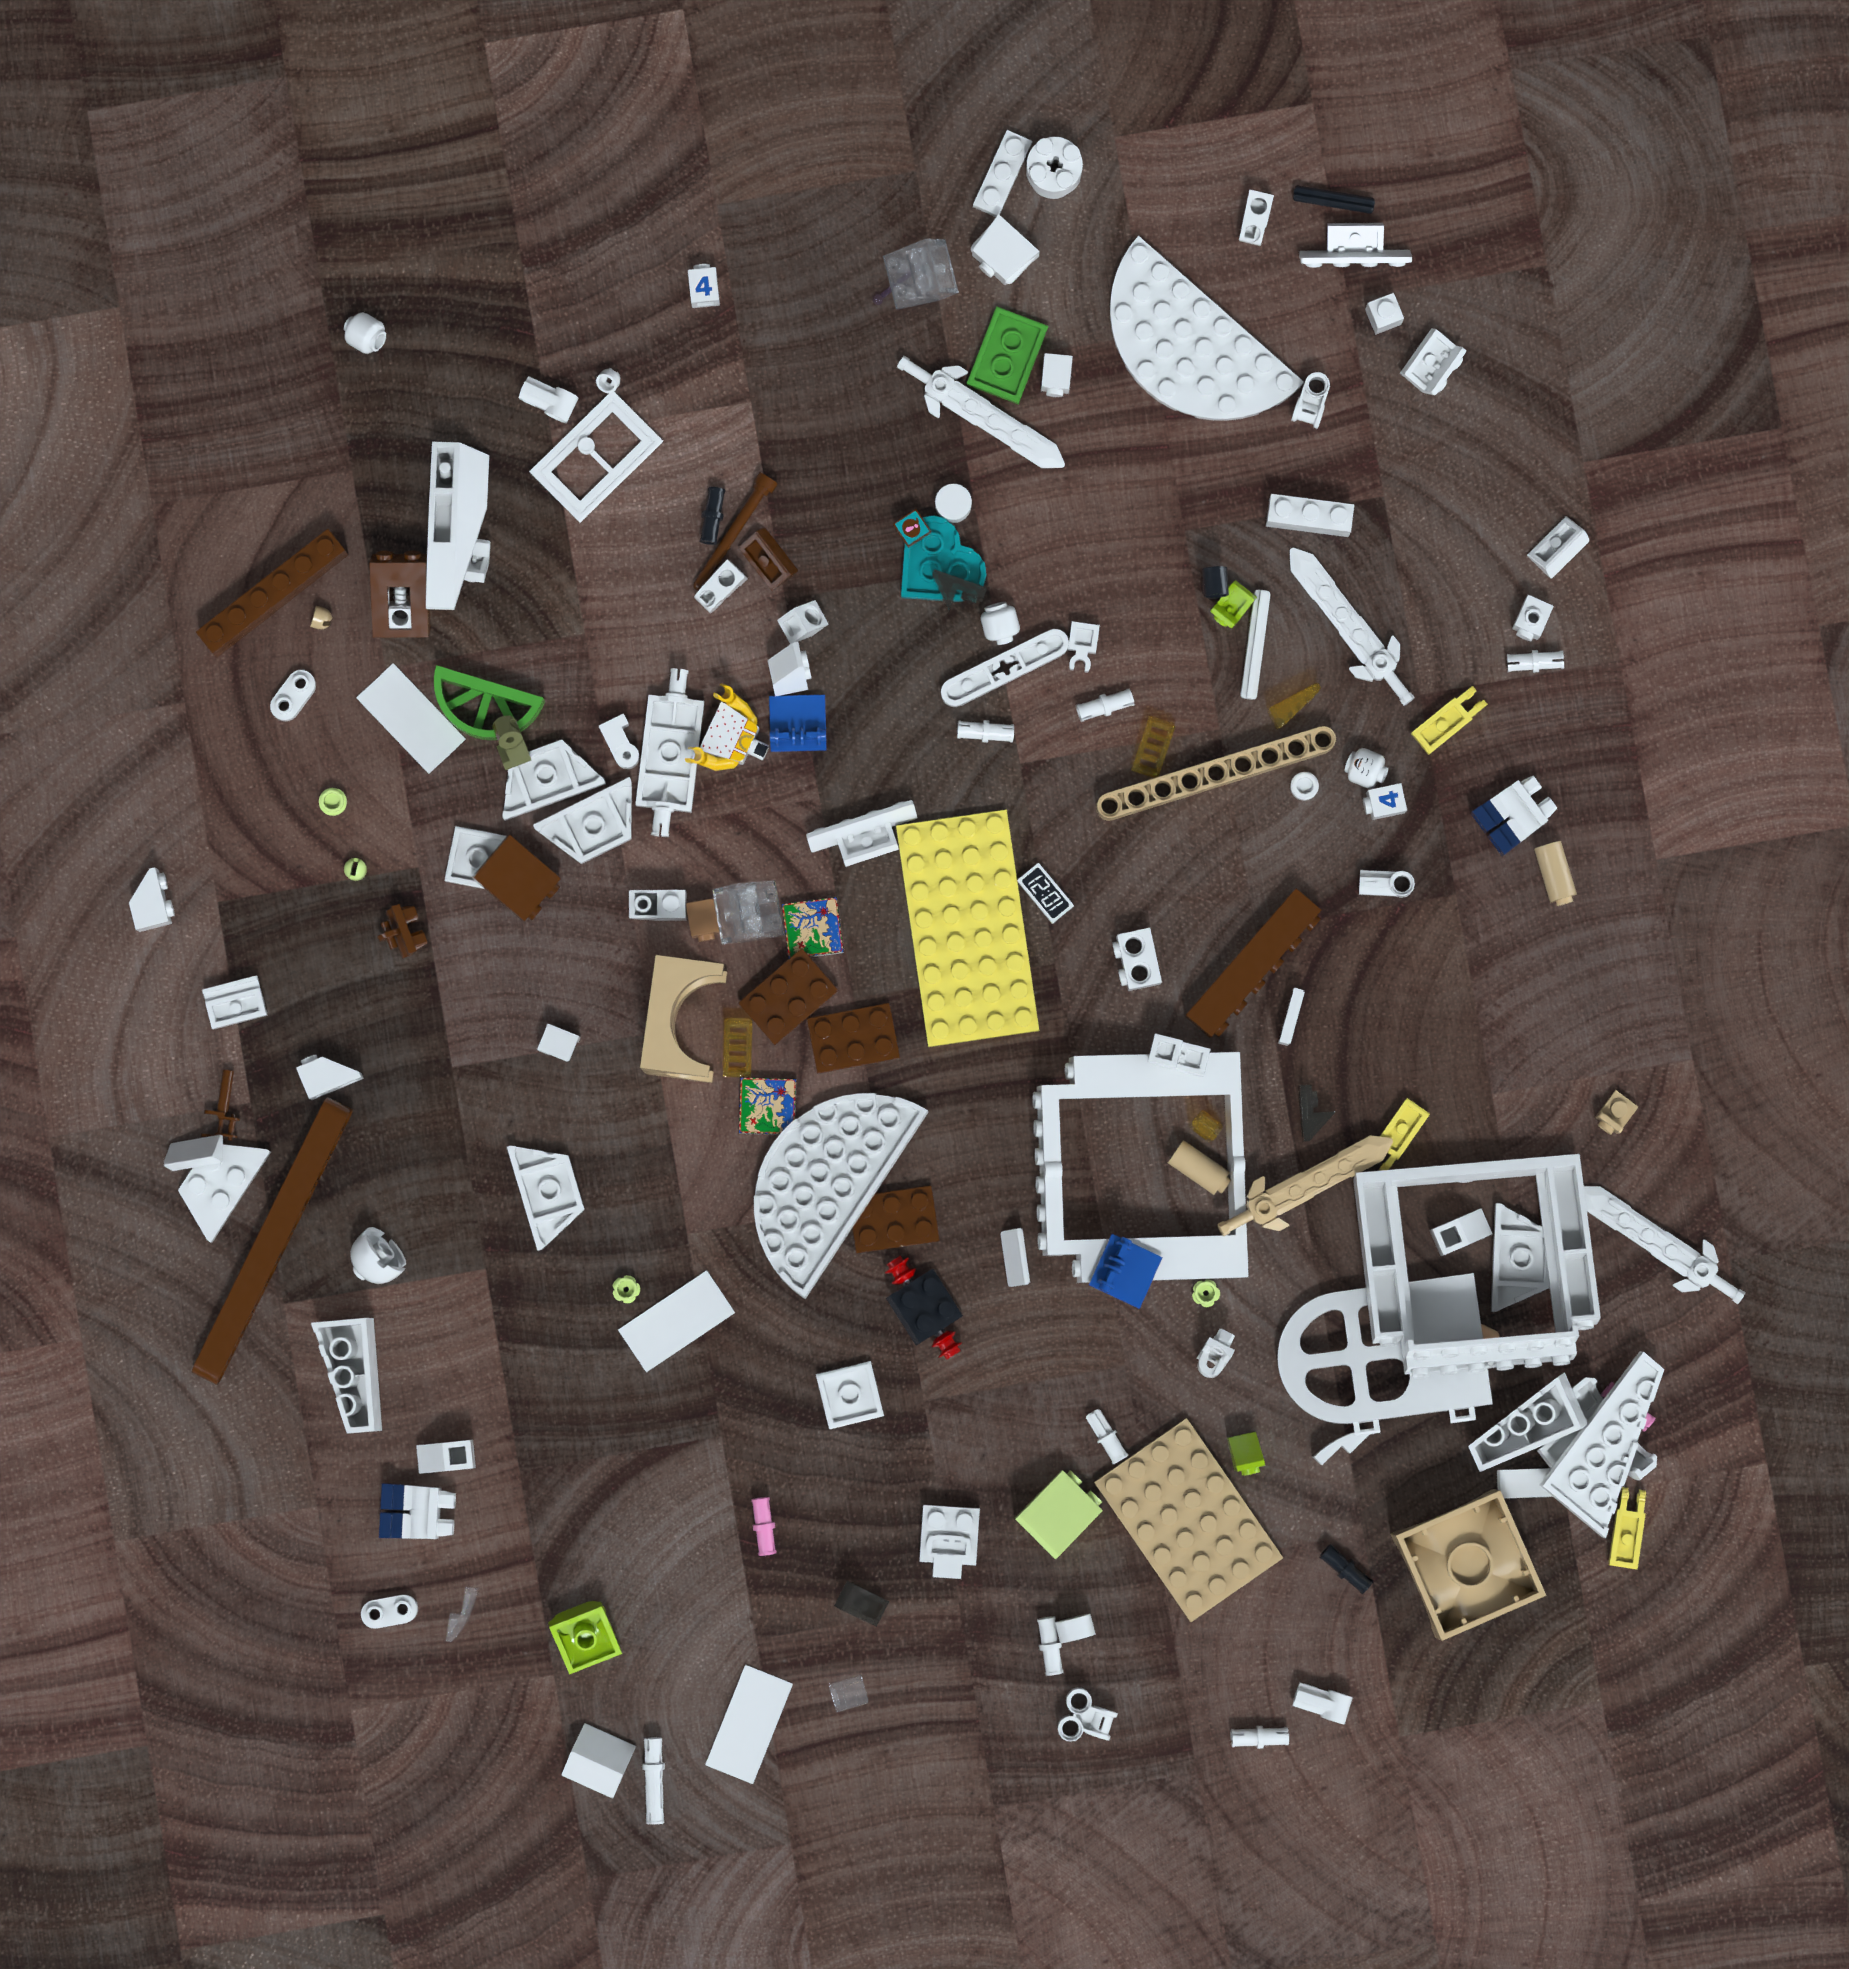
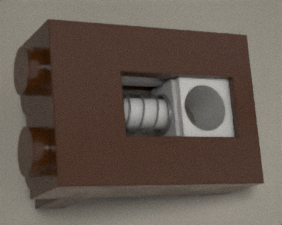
M414 550L406 551L404 554H394L391 551H379L376 554H372L369 564L373 638L429 637L431 620L430 609H426L427 554ZM390 587L394 588L395 601H391ZM405 587H410V601L406 599L407 588ZM403 610L407 613L408 617L400 619L395 616L394 612Z

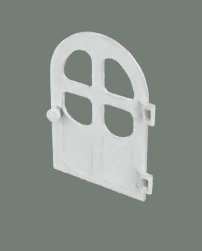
M1474 1273L1409 1282L1416 1345L1483 1339ZM1366 1288L1328 1293L1309 1301L1290 1318L1280 1338L1278 1368L1283 1385L1290 1397L1304 1411L1318 1419L1337 1424L1353 1423L1355 1436L1380 1433L1379 1420L1448 1410L1451 1423L1476 1420L1474 1407L1493 1405L1488 1369L1478 1373H1470L1468 1369L1457 1370V1373L1452 1375H1441L1440 1371L1429 1372V1376L1414 1378L1410 1374L1409 1385L1402 1396L1391 1401L1376 1402L1372 1400L1369 1395L1366 1365L1371 1361L1398 1359L1403 1362L1401 1341L1397 1342V1345L1390 1347H1381L1380 1345L1367 1347L1362 1343L1358 1312L1362 1307L1368 1305ZM1328 1311H1341L1345 1320L1347 1347L1341 1351L1311 1355L1303 1352L1300 1346V1338L1308 1325ZM1341 1365L1349 1366L1352 1370L1355 1391L1354 1403L1343 1407L1328 1404L1317 1398L1306 1386L1305 1378L1307 1373L1313 1369ZM1469 1409L1470 1415L1456 1417L1455 1410ZM1373 1421L1374 1428L1360 1430L1359 1423Z

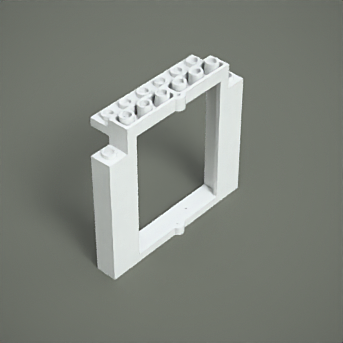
M1240 1052L1210 1053L1204 1077L1148 1062L1150 1054L1073 1056L1069 1058V1063L1065 1064L1066 1080H1070V1084L1041 1085L1037 1087V1092H1033V1107L1038 1110V1120H1034V1136L1039 1138V1148H1035V1164L1040 1166V1176L1036 1177V1192L1041 1194V1205H1037V1220L1042 1222V1233H1038V1248L1043 1250V1256L1076 1255V1260L1072 1261L1073 1277H1077V1283H1090L1109 1239L1064 1240L1059 1099L1225 1095L1227 1170L1230 1172L1228 1178L1231 1179L1228 1184L1229 1219L1246 1211ZM1246 1224L1230 1231V1235L1127 1238L1133 1244L1163 1257L1152 1281L1248 1277Z
M1580 1154L1359 1172L1355 1174L1353 1182L1372 1343H1380L1381 1347H1390L1397 1345V1342L1401 1341L1404 1374H1412V1377L1420 1378L1429 1376V1372L1440 1371L1441 1375L1456 1374L1457 1370L1468 1369L1470 1373H1478L1497 1367V1370L1513 1369L1514 1365L1525 1364L1526 1368L1540 1367L1544 1362H1553V1365L1560 1366L1569 1364L1570 1360L1575 1358L1577 1354L1575 1342L1579 1337L1578 1330L1594 1328V1325H1597L1601 1318ZM1536 1175L1555 1333L1416 1345L1397 1187L1451 1182L1467 1183L1475 1180Z

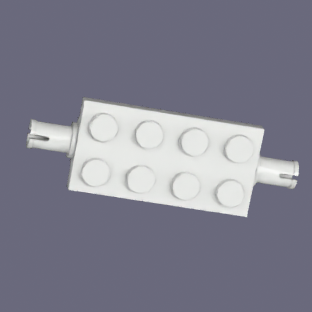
M676 668L670 669L669 691L665 693V696L648 695L636 797L637 807L652 808L654 810L651 835L659 836L660 825H662V837H669L672 812L692 813L697 764L687 763L685 758L694 759L695 753L693 750L688 749V747H699L705 703L704 701L687 698L685 690L688 670L680 669V678L677 681L678 669Z

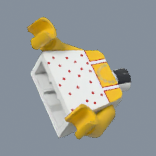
M720 683L724 687L725 693L720 696L714 692L713 696L723 702L720 703L700 748L688 747V749L694 751V759L685 758L687 763L699 764L714 771L734 769L738 764L743 765L748 754L763 760L770 746L756 739L759 732L757 717L748 703L733 693V689L730 686Z

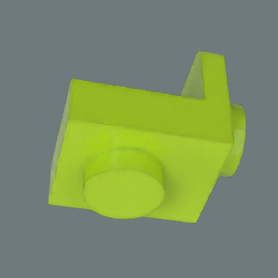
M1235 580L1229 587V596L1221 597L1210 612L1214 614V619L1219 624L1233 628L1257 597Z

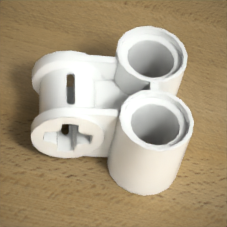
M1077 1687L1070 1690L1066 1696V1704L1073 1714L1063 1716L1057 1726L1062 1739L1070 1742L1076 1741L1084 1731L1089 1735L1109 1741L1111 1737L1109 1735L1113 1718H1116L1118 1713L1098 1706H1091V1696L1083 1688ZM1077 1693H1082L1087 1698L1086 1705L1080 1709L1071 1705V1698ZM1102 1717H1104L1101 1729H1099ZM1069 1720H1073L1078 1724V1731L1072 1736H1068L1062 1731L1063 1724Z

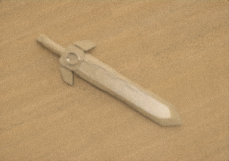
M1370 1135L1312 1168L1267 1189L1265 1193H1263L1265 1190V1177L1262 1176L1254 1180L1247 1194V1198H1249L1246 1204L1248 1210L1225 1222L1218 1223L1221 1234L1226 1236L1230 1234V1231L1251 1220H1254L1257 1224H1262L1263 1228L1276 1231L1285 1229L1289 1224L1280 1218H1276L1277 1215L1289 1211L1313 1198L1318 1193L1383 1161L1393 1143V1139Z

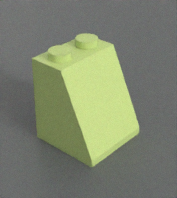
M1061 1470L1015 1517L1055 1559L1103 1511L1099 1507L1102 1501L1091 1490L1086 1494L1079 1487L1082 1481L1071 1470L1067 1474Z

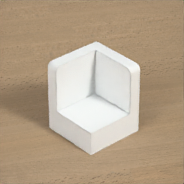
M547 1024L537 1050L568 1062L581 1037Z

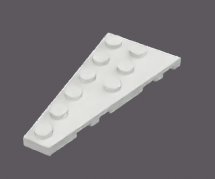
M1641 1351L1588 1419V1424L1579 1431L1540 1483L1543 1489L1603 1538L1607 1536L1609 1521L1618 1505L1616 1503L1621 1487L1626 1482L1638 1447L1637 1441L1641 1429L1645 1427L1647 1421L1645 1418L1650 1403L1654 1401L1664 1369Z

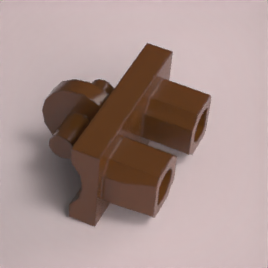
M397 904L385 912L388 921L381 923L384 933L377 936L379 942L387 941L390 950L398 947L402 959L410 957L427 944V939L422 930L410 934L407 924L418 920L414 906L400 907V904Z

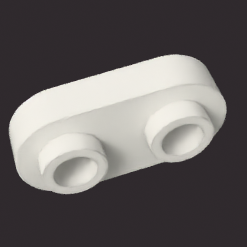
M297 670L288 677L270 704L271 712L278 720L290 721L298 715L316 689L314 677L305 670ZM299 679L306 681L304 688L299 689L296 687V682ZM284 701L288 702L289 708L286 711H281L279 708L280 704Z
M409 1595L376 1599L367 1602L363 1606L361 1618L364 1624L370 1628H382L408 1623L416 1617L418 1605L415 1599ZM400 1604H405L408 1607V1612L405 1615L398 1612ZM372 1609L379 1610V1619L374 1620L371 1618L370 1612Z

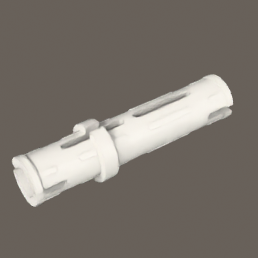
M648 1737L644 1738L645 1763L642 1764L646 1777V1824H663L662 1776L665 1763H662V1738Z

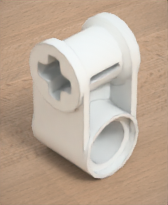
M1315 372L1307 377L1301 395L1298 397L1291 421L1300 420L1313 424V427L1318 429L1330 387L1329 379L1325 374ZM1312 380H1319L1323 383L1324 390L1320 393H1314L1310 390L1309 383Z

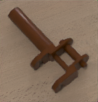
M223 1070L217 1111L204 1110V1114L217 1115L219 1125L218 1132L215 1135L228 1137V1141H232V1138H237V1135H234L235 1121H240L239 1118H235V1114H231V1117H226L229 1110L234 1071ZM223 1120H230L228 1134L222 1133ZM201 1133V1137H203V1138H204V1137L215 1136V1135L202 1134V1133Z

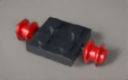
M899 1256L887 1264L889 1270L885 1274L892 1273L894 1276L892 1284H902L903 1288L886 1299L914 1344L917 1346L933 1335L935 1337L938 1336L933 1340L931 1347H939L941 1353L938 1358L944 1355L947 1360L961 1351L958 1346L962 1342L954 1341L955 1331L943 1333L946 1331L944 1328L963 1315L934 1269H931L915 1280L913 1278L909 1280V1278L914 1276L916 1269H909L906 1263L909 1258L903 1260Z

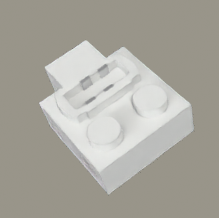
M923 1505L920 1562L934 1563L933 1577L961 1579L962 1565H976L980 1508Z

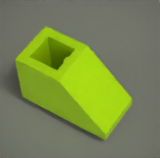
M1256 1432L1227 1438L1234 1471H1241L1244 1476L1259 1473V1467L1265 1466V1461Z

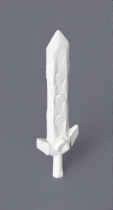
M903 356L897 368L902 371L905 370L926 384L924 399L930 414L939 418L940 403L942 402L943 406L973 425L985 430L1040 468H1063L1065 466L1055 443L1004 413L960 382L954 381V379L956 380L968 374V371L962 367H942L941 371L937 370L931 375L911 362L906 356Z
M1291 548V572L1336 627L1340 636L1360 662L1365 665V667L1363 665L1350 667L1351 673L1355 678L1370 682L1373 679L1376 681L1385 679L1400 698L1403 706L1411 702L1415 697L1411 692H1408L1393 672L1397 665L1396 662H1399L1400 643L1397 639L1391 636L1386 650L1364 619L1358 615L1337 588L1333 579L1316 557L1311 553Z
M1584 1186L1587 1212L1646 1249L1652 1256L1682 1276H1687L1688 1279L1673 1284L1676 1289L1681 1292L1699 1291L1700 1288L1711 1284L1732 1298V1301L1737 1304L1744 1297V1291L1738 1290L1716 1275L1718 1271L1716 1264L1719 1261L1712 1244L1703 1240V1256H1701L1699 1252L1634 1211L1629 1205L1602 1187Z

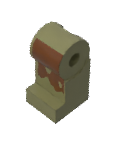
M502 716L495 720L493 730L499 744L496 747L505 770L532 761L516 719L512 716Z

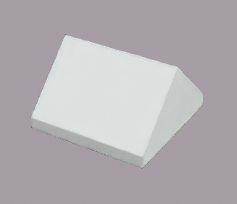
M584 1723L569 1755L562 1776L613 1798L636 1746Z

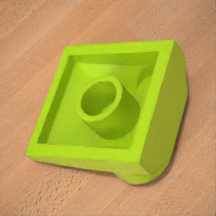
M589 1601L558 1613L548 1622L550 1631L569 1674L622 1654L606 1615V1610L601 1602Z

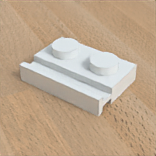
M258 976L202 990L213 1030L268 1016Z

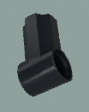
M1214 566L1203 568L1201 591L1204 597L1209 598V600H1219L1220 597L1229 596L1227 567Z

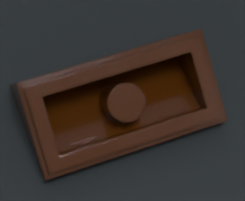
M766 528L756 531L738 547L771 591H774L798 572V569Z

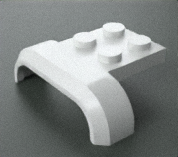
M1587 1377L1572 1387L1586 1421H1588L1603 1401L1596 1388L1597 1380ZM1580 1430L1547 1443L1537 1450L1551 1469ZM1637 1442L1638 1447L1628 1476L1635 1480H1641L1656 1467L1657 1456L1648 1453Z

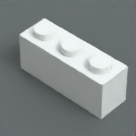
M1271 494L1266 527L1349 537L1352 528L1354 504Z

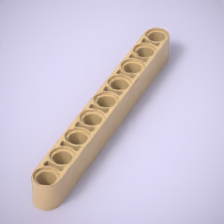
M1317 727L1115 790L1099 798L1096 807L1097 813L1103 820H1115L1330 752L1335 745L1336 736L1329 727ZM1321 733L1326 734L1330 739L1329 746L1319 747L1315 742V736ZM1299 742L1303 747V753L1298 756L1292 755L1288 750L1289 744ZM1266 750L1273 751L1277 756L1276 762L1273 764L1265 763L1262 759V753ZM1240 758L1246 759L1250 763L1249 771L1239 772L1235 767V761ZM1212 767H1219L1222 769L1224 776L1221 780H1212L1208 775V770ZM1186 775L1194 776L1197 780V786L1193 789L1185 788L1181 781L1182 778ZM1160 783L1167 784L1170 788V794L1167 797H1159L1155 792L1156 785ZM1132 792H1140L1144 797V802L1138 806L1132 805L1128 800V795ZM1104 801H1114L1117 805L1116 812L1113 814L1105 813L1101 807Z

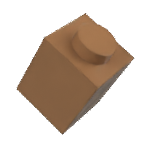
M714 899L686 903L692 938H698V942L714 940V935L720 934Z

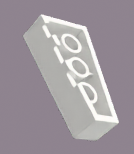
M374 1318L311 1323L319 1342L321 1356L324 1358L328 1370L327 1374L330 1383L333 1385L337 1397V1405L346 1432L382 1431Z
M1565 1372L1468 1446L1480 1472L1576 1432L1588 1424Z

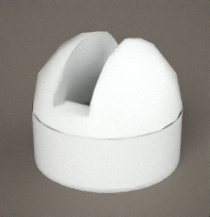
M609 368L603 370L598 375L596 384L601 391L613 393L619 386L621 378L618 372ZM608 378L612 380L611 384L606 382Z

